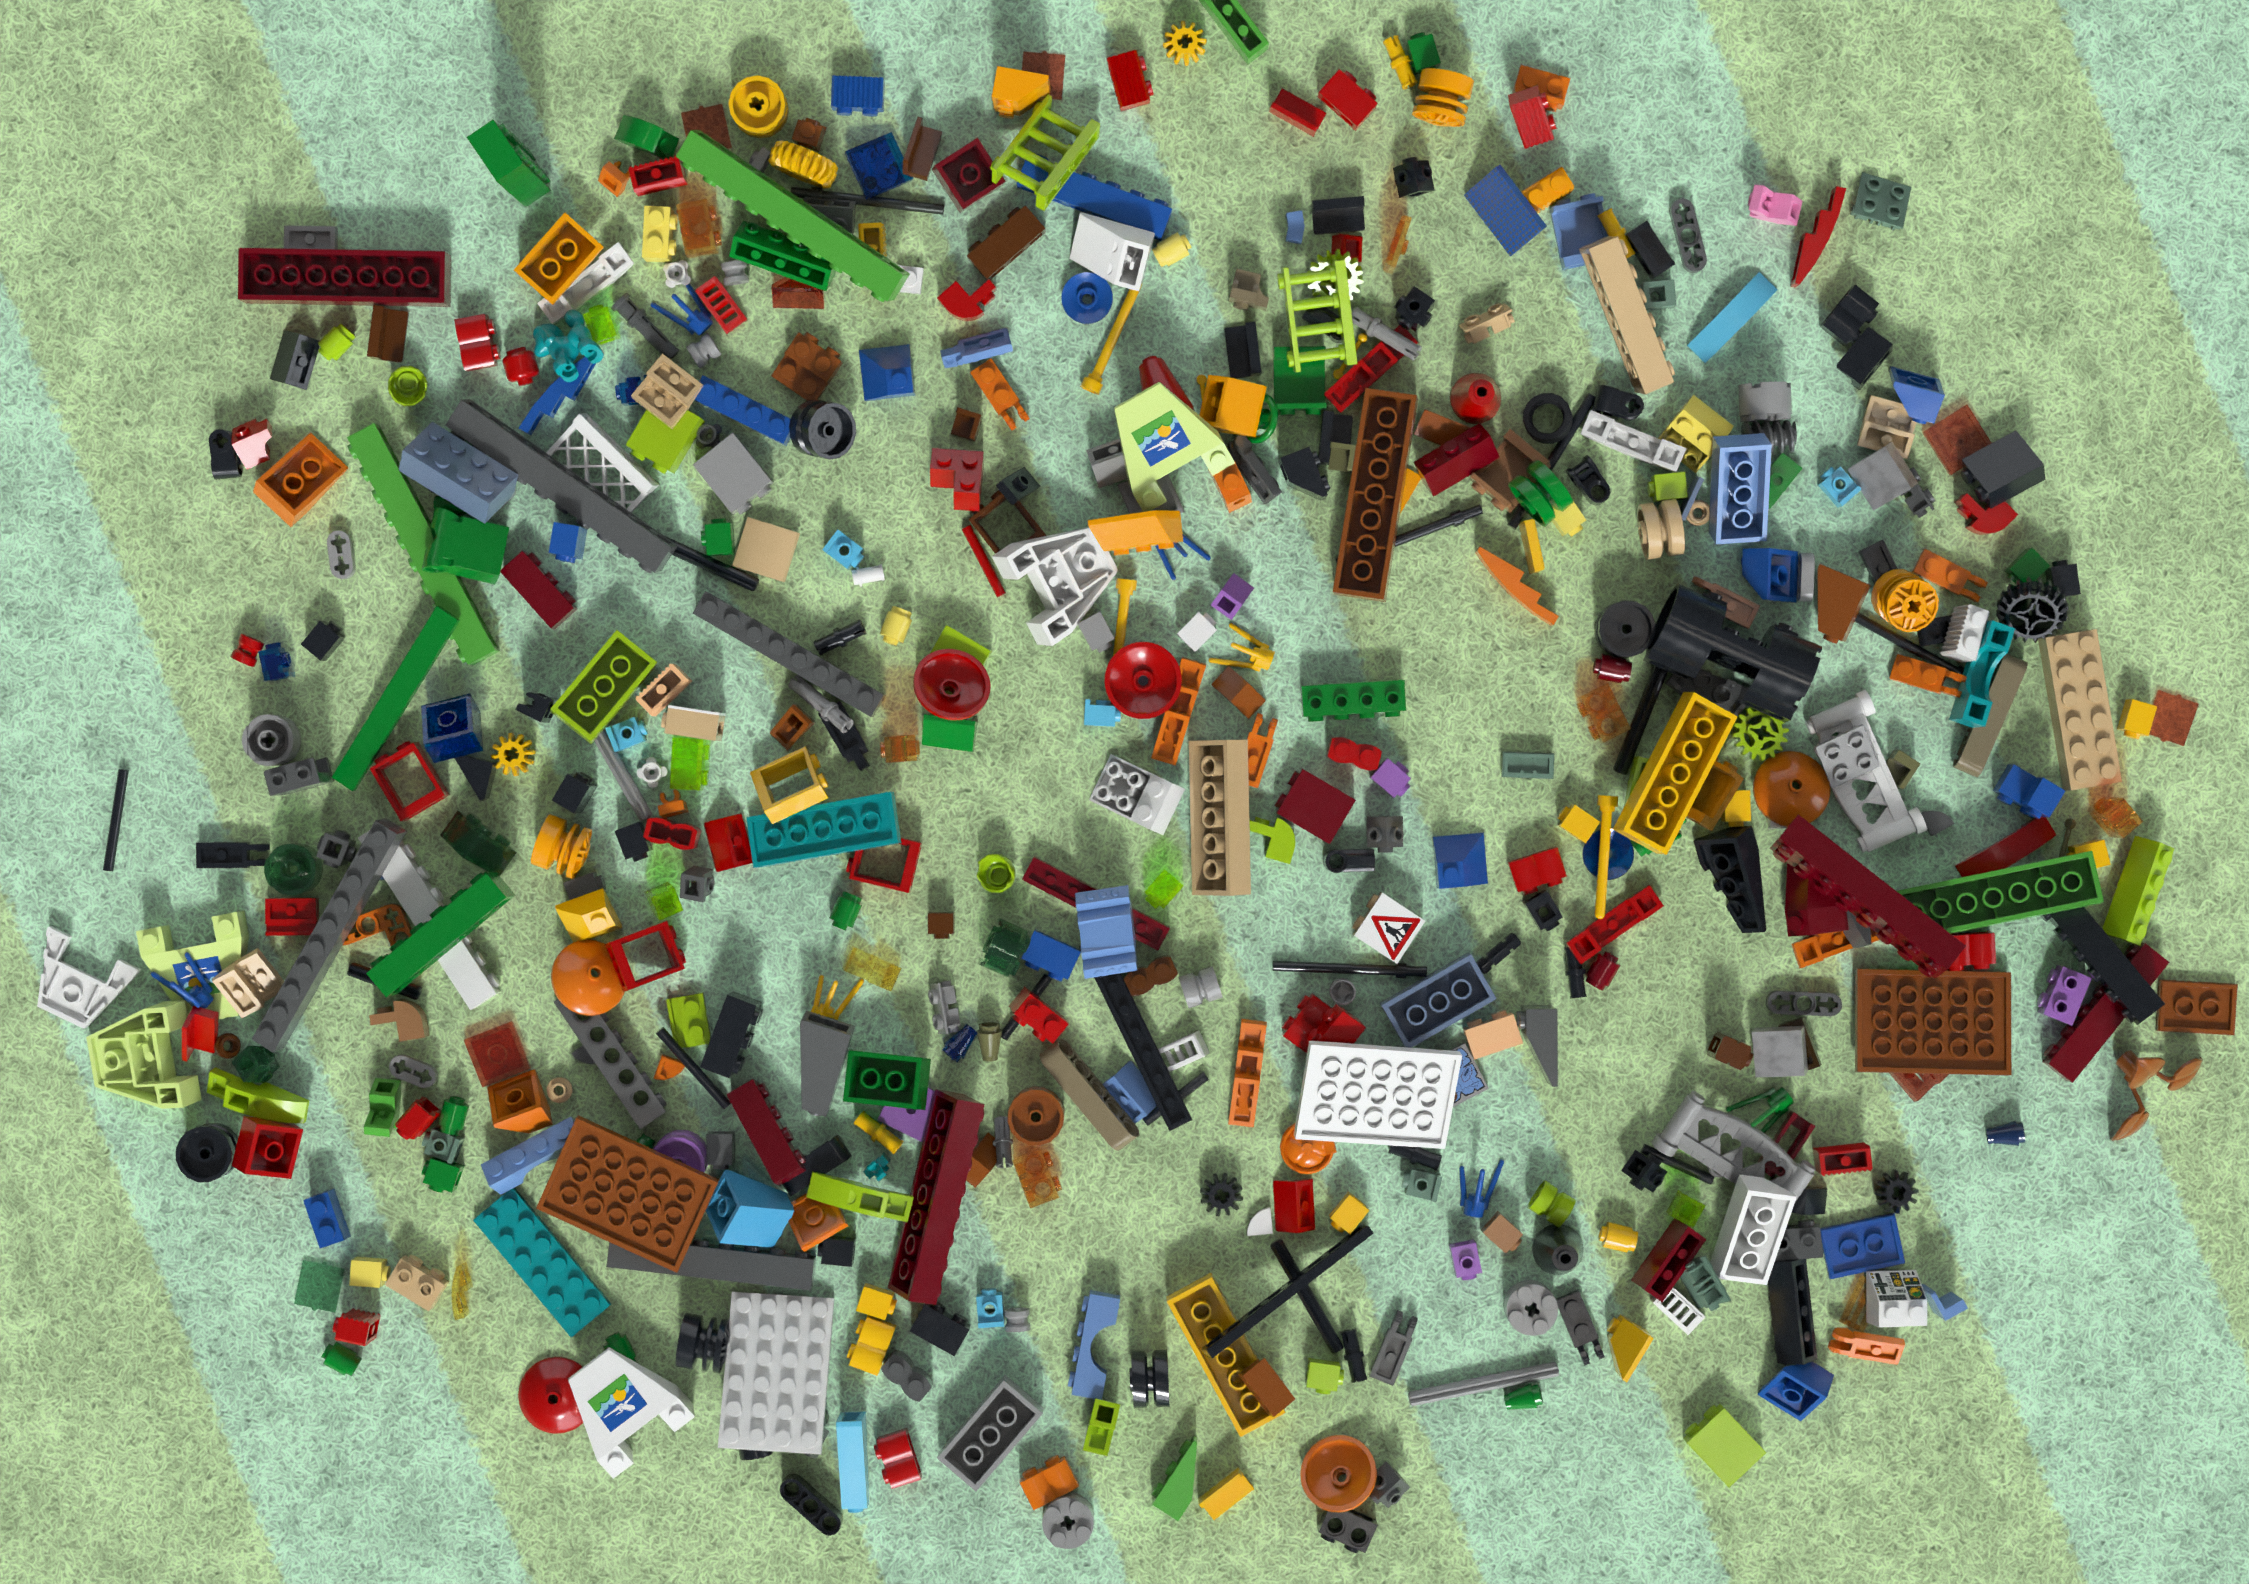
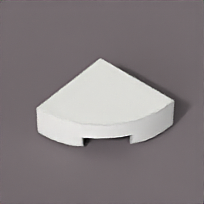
M1270 1207L1260 1210L1252 1217L1248 1224L1247 1236L1273 1234Z

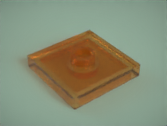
M1401 216L1383 267V272L1392 274L1400 254L1405 255L1409 240H1406L1405 237L1412 217Z

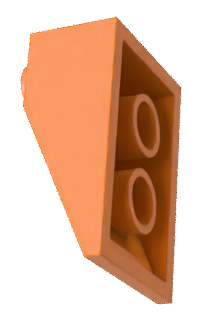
M310 432L256 480L253 493L292 527L347 471L348 467Z

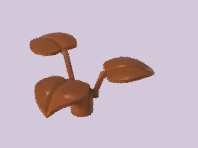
M2132 1050L2122 1054L2118 1058L2116 1065L2126 1074L2124 1079L2128 1082V1087L2131 1089L2139 1109L2124 1121L2117 1133L2110 1139L2114 1141L2129 1137L2141 1129L2148 1120L2149 1113L2145 1111L2136 1088L2142 1086L2150 1077L2156 1075L2170 1083L2167 1087L2170 1091L2178 1090L2195 1077L2203 1059L2200 1057L2187 1061L2173 1076L2168 1077L2159 1072L2165 1064L2162 1058H2138Z

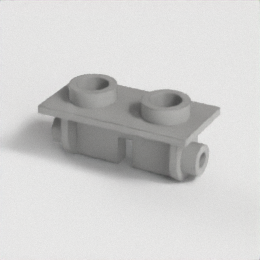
M951 980L931 983L928 998L934 1006L935 1015L932 1017L934 1028L938 1030V1034H949L959 1031L958 1026H961L958 1008L948 1009V1004L957 1003L954 985H951Z

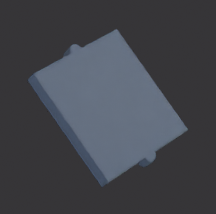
M1696 477V479L1692 480L1687 491L1688 498L1684 499L1681 504L1680 511L1683 521L1686 520L1704 481L1701 477Z

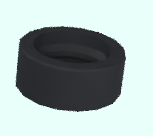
M1542 393L1534 396L1526 404L1523 411V423L1527 433L1533 440L1542 444H1554L1569 434L1573 423V415L1568 403L1561 396L1554 393ZM1553 404L1563 414L1561 426L1552 433H1543L1534 427L1533 414L1541 405Z

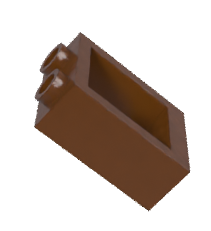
M1000 490L990 497L993 501L984 507L983 504H980V511H971L972 517L969 519L995 554L1000 549L979 522L1007 501ZM1021 502L1015 503L1014 506L1035 531L1027 540L1046 536Z

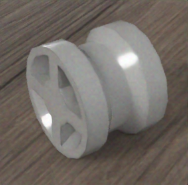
M740 260L722 263L721 269L725 272L724 285L733 286L748 283L749 276L745 273L747 263Z
M1029 1308L1005 1309L1004 1316L1007 1318L1005 1331L1024 1332L1031 1330L1030 1323L1027 1321V1317L1030 1314Z

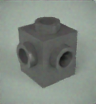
M1403 816L1367 817V847L1377 848L1378 853L1393 852V847H1403Z
M336 829L335 833L327 832L321 836L318 842L316 857L323 859V864L333 868L347 865L348 862L351 863L356 855L357 848L354 847L356 841L349 839L351 835ZM338 844L342 845L340 853L336 851Z
M1385 1462L1377 1469L1376 1483L1369 1497L1377 1505L1381 1502L1389 1508L1401 1499L1410 1486L1388 1462Z

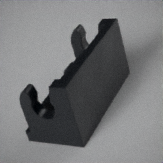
M1645 221L1626 234L1633 250L1636 252L1634 255L1651 280L1675 265V262L1663 247L1648 221Z
M526 693L529 698L534 699L532 705L518 703L515 710L539 722L550 723L554 715L550 709L558 698L548 697L541 693Z

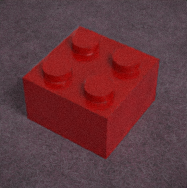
M244 1116L231 1166L244 1174L291 1179L304 1129L294 1123Z

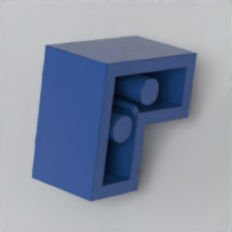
M2015 764L2007 765L1992 790L1999 794L1997 796L1998 800L2007 805L2012 803L2021 807L2019 812L2032 819L2033 817L2040 819V817L2050 818L2065 793L2064 789L2043 777H2035Z

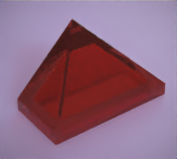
M787 277L772 284L773 308L824 309V290Z

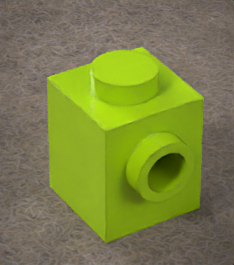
M1685 472L1653 475L1651 481L1647 482L1648 496L1653 497V503L1688 498Z
M1309 1358L1305 1381L1306 1387L1316 1389L1315 1392L1320 1394H1331V1391L1337 1392L1338 1385L1343 1384L1344 1370L1340 1369L1339 1362Z

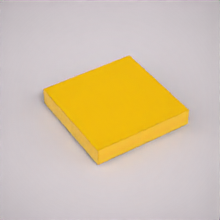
M1525 520L1519 524L1528 571L1529 574L1544 570L1545 566L1535 520Z

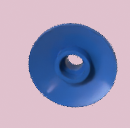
M1083 272L1074 275L1067 281L1063 288L1061 299L1063 308L1071 319L1082 324H1092L1102 320L1109 313L1113 303V294L1110 285L1104 278L1092 272ZM1090 295L1092 302L1085 304L1082 301L1083 296Z

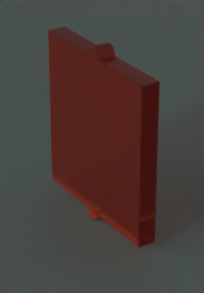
M1023 51L1022 71L1049 75L1050 96H1052V99L1062 100L1066 55L1049 54L1046 51H1042V53Z
M723 104L705 108L700 106L699 109L681 113L686 138L691 130H701L727 149L732 148Z
M2158 690L2153 705L2157 706L2149 735L2161 738L2162 742L2169 741L2184 746L2199 704L2182 698L2180 694L2175 696Z

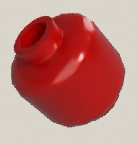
M526 347L507 351V356L503 358L502 363L508 381L518 382L519 386L533 383V377L539 374L534 352L526 350Z

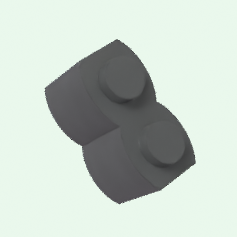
M895 1349L882 1364L881 1370L886 1378L895 1384L901 1385L903 1392L912 1400L920 1402L933 1386V1380L930 1375L922 1368L914 1366L910 1357L900 1350Z

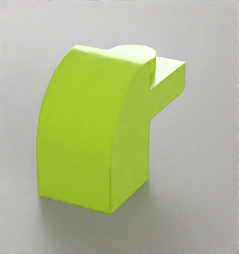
M1255 816L1254 821L1249 820L1250 831L1270 837L1265 857L1290 864L1296 843L1291 827L1284 820L1277 817L1273 827L1269 826V820Z
M1095 1398L1082 1451L1108 1456L1120 1404Z

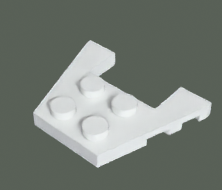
M50 926L46 930L47 944L43 955L45 960L43 974H41L37 1007L83 1029L87 1028L140 973L141 969L119 959L107 982L61 961L72 936Z

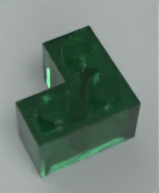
M457 810L440 836L462 858L490 873L497 872L500 876L517 853L510 846L511 841L500 833L497 836L493 835V831L482 824V820L473 813L469 812L466 815Z

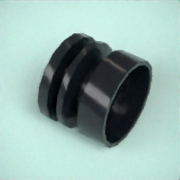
M685 1313L678 1338L676 1367L694 1369L699 1358L702 1359L703 1371L707 1372L712 1360L713 1373L720 1374L727 1358V1347L731 1336L729 1320L722 1319L719 1330H717V1318L712 1317L708 1328H704L703 1315Z

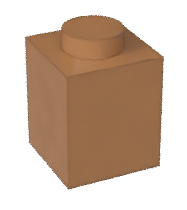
M1499 1211L1481 1229L1505 1253L1509 1250L1514 1251L1522 1242L1520 1239L1523 1235L1521 1231Z

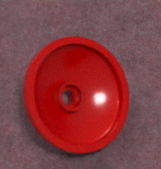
M1135 642L1126 645L1114 654L1106 668V693L1111 703L1120 712L1129 717L1137 719L1157 717L1169 710L1180 694L1182 685L1180 667L1174 656L1158 644ZM1140 676L1148 678L1147 685L1142 686L1139 684L1138 679Z
M941 649L928 654L918 664L913 678L914 692L921 705L933 715L947 720H963L974 716L982 710L990 695L991 684L986 669L975 657L961 650ZM945 691H951L952 695L945 693Z
M549 1357L540 1360L528 1369L521 1380L518 1399L523 1415L534 1427L547 1433L559 1434L572 1431L583 1423L568 1378L583 1366L565 1357ZM550 1395H556L558 1397V1402H552L550 1400Z

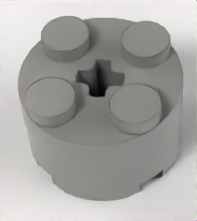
M1760 382V384H1754V386H1752V383L1738 385L1739 417L1741 422H1754L1756 420L1773 422L1791 419V383Z
M260 715L254 718L244 729L242 745L245 753L257 764L280 766L290 762L297 756L301 746V735L295 722L285 716ZM268 738H275V743H268Z
M1535 1280L1521 1281L1513 1285L1505 1295L1503 1303L1505 1315L1518 1332L1530 1336L1542 1335L1554 1325L1558 1315L1557 1301L1551 1291L1541 1282ZM1533 1302L1536 1309L1528 1313L1525 1307L1526 1305L1531 1306Z
M1071 1491L1046 1504L1043 1512L1042 1527L1045 1536L1053 1546L1072 1549L1081 1546L1090 1538L1094 1525V1512L1086 1498ZM1064 1516H1069L1070 1519H1073L1072 1524H1067L1064 1521Z

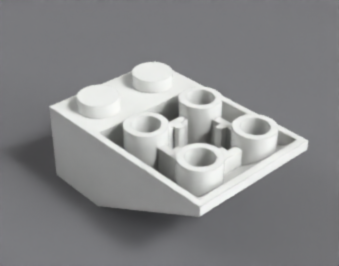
M1080 212L1069 259L1114 285L1139 291L1145 276L1155 233Z
M1110 754L1089 800L1147 829L1164 835L1185 789Z

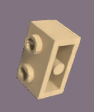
M405 1255L400 1258L385 1285L427 1311H430L436 1305L449 1281L444 1278L446 1275L436 1268L430 1270L422 1265L424 1262L414 1255L409 1257Z

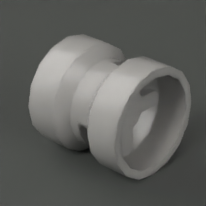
M708 333L701 337L700 342H692L686 346L699 368L705 366L710 358L716 359L722 355Z
M1339 978L1332 982L1329 993L1334 1002L1339 1005H1347L1354 1000L1356 990L1349 980Z

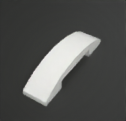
M620 242L598 257L599 260L584 270L554 305L545 298L537 303L552 324L564 319L565 313L568 310H577L600 294L634 264Z
M1590 410L1580 433L1597 443L1632 458L1675 473L1687 449L1665 439H1658L1618 423L1615 419Z

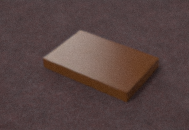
M2159 979L2158 996L2165 1005L2157 1010L2156 1031L2235 1035L2238 984Z

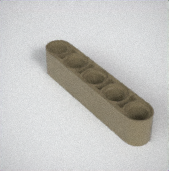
M2006 654L1999 661L1990 681L1989 697L1993 703L1986 726L1968 727V736L1965 735L1956 754L1958 759L1953 761V768L1974 777H1979L1982 773L2024 677L2028 662L2010 654Z
M1058 1039L1040 1053V1060L1044 1067L1114 1150L1120 1151L1139 1136L1136 1124L1067 1041Z

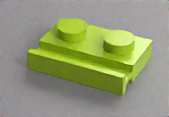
M704 992L666 999L672 1037L682 1048L709 1044L711 1032Z

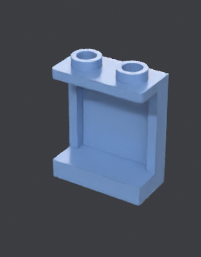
M1595 193L1581 196L1580 201L1571 202L1570 199L1556 201L1555 206L1550 209L1562 270L1585 266L1579 248L1608 236L1600 219L1597 217V215L1604 212L1602 206L1603 196L1596 197Z

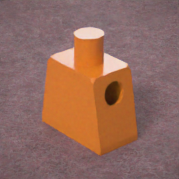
M1236 462L1213 476L1209 471L1229 513L1252 502L1250 491Z

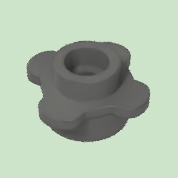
M703 424L697 430L698 440L696 445L701 449L704 447L714 448L721 442L719 437L722 427L719 424H714L713 426Z

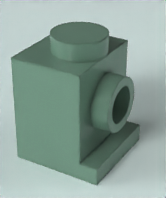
M1674 280L1643 282L1640 285L1647 300L1644 303L1646 310L1672 309L1676 306ZM1652 292H1656L1659 295L1658 301L1650 299Z
M435 1127L431 1132L427 1131L423 1138L422 1146L426 1147L424 1154L453 1164L458 1159L465 1137L440 1132L439 1128ZM437 1141L443 1142V1150L437 1149Z
M1410 1167L1409 1173H1404L1401 1187L1405 1188L1406 1195L1437 1202L1442 1176L1437 1173ZM1419 1181L1426 1182V1187L1424 1189L1417 1188V1183Z

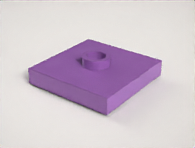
M928 1087L926 1110L884 1106L877 1120L923 1142L935 1090Z

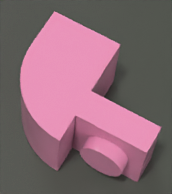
M1754 185L1753 192L1748 200L1749 216L1777 224L1797 226L1803 201L1793 194L1776 193L1764 185Z

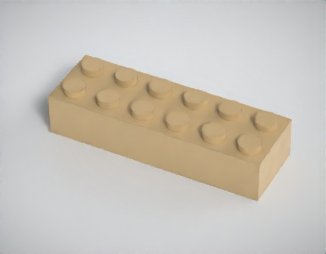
M1607 236L1579 248L1634 391L1646 395L1674 383L1672 378L1675 375L1673 366L1669 360L1666 361L1663 351L1666 350L1661 337L1656 336L1653 329L1656 327V322L1651 312L1647 313L1645 308L1646 296L1641 288L1638 289L1634 279L1637 278V273L1634 266L1628 264L1625 256L1628 254V250L1622 239L1619 240L1615 236Z
M2097 629L2046 637L2045 640L2038 638L2063 789L2077 790L2122 782Z
M1248 739L1189 741L1192 895H1250Z

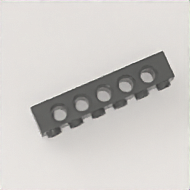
M559 999L555 1000L554 1004L637 1126L642 1129L664 1114L666 1111L663 1107L667 1103L659 1092L654 1095L649 1087L653 1083L646 1072L639 1073L635 1067L638 1061L631 1050L625 1052L620 1045L624 1040L616 1028L611 1031L607 1026L606 1022L609 1021L607 1015L603 1013L590 1016L587 1020L581 1021L576 1017L575 1012L565 1007ZM595 1027H601L605 1031V1037L600 1042H595L590 1038V1032ZM609 1048L617 1049L620 1054L618 1061L615 1063H609L604 1058V1054ZM624 1069H629L634 1074V1080L630 1084H623L619 1080V1073ZM639 1090H643L648 1094V1102L642 1106L635 1104L633 1101V1095Z

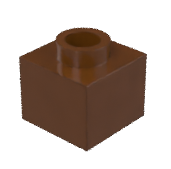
M955 912L928 913V934H934V939H949V934L955 933Z

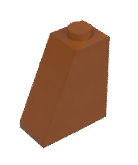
M1819 564L1818 631L1824 633L1823 639L1837 644L1839 640L1846 642L1871 585Z

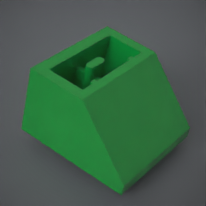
M932 713L930 715L924 714L922 745L974 752L978 722L972 721L973 716L963 720H947L937 717Z

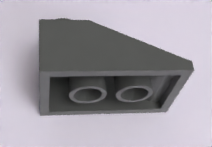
M1521 1005V1011L1516 1012L1517 1026L1521 1029V1033L1546 1082L1552 1087H1558L1557 1008L1552 1005Z

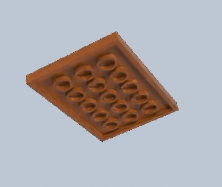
M1855 969V1072L2012 1075L2011 972L1945 971L1934 979L1932 976H1925L1919 970Z
M578 1115L536 1209L677 1273L719 1183V1179Z

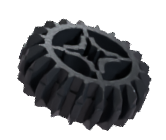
M2028 576L2026 582L2018 579L2016 586L2009 584L2007 591H2002L2000 599L1997 601L1998 609L1996 610V616L1999 619V623L2015 628L2014 640L2022 637L2024 643L2028 638L2033 639L2036 644L2040 637L2045 640L2048 634L2056 636L2057 629H2062L2064 621L2068 618V603L2065 594L2060 593L2058 585L2052 587L2050 580L2042 583L2040 576L2036 581H2032Z

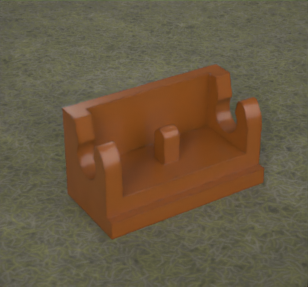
M1265 1358L1255 1360L1238 1374L1269 1416L1275 1417L1296 1400Z

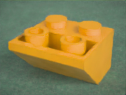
M1208 375L1199 416L1219 433L1256 437L1267 387L1231 377Z

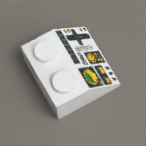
M1916 1270L1866 1271L1867 1323L1877 1327L1927 1326V1298Z

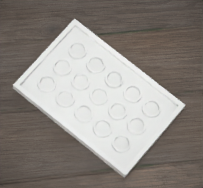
M1309 1041L1294 1129L1295 1139L1445 1149L1462 1059L1461 1052Z
M732 1292L729 1317V1332L731 1336L725 1361L718 1448L822 1455L834 1298Z

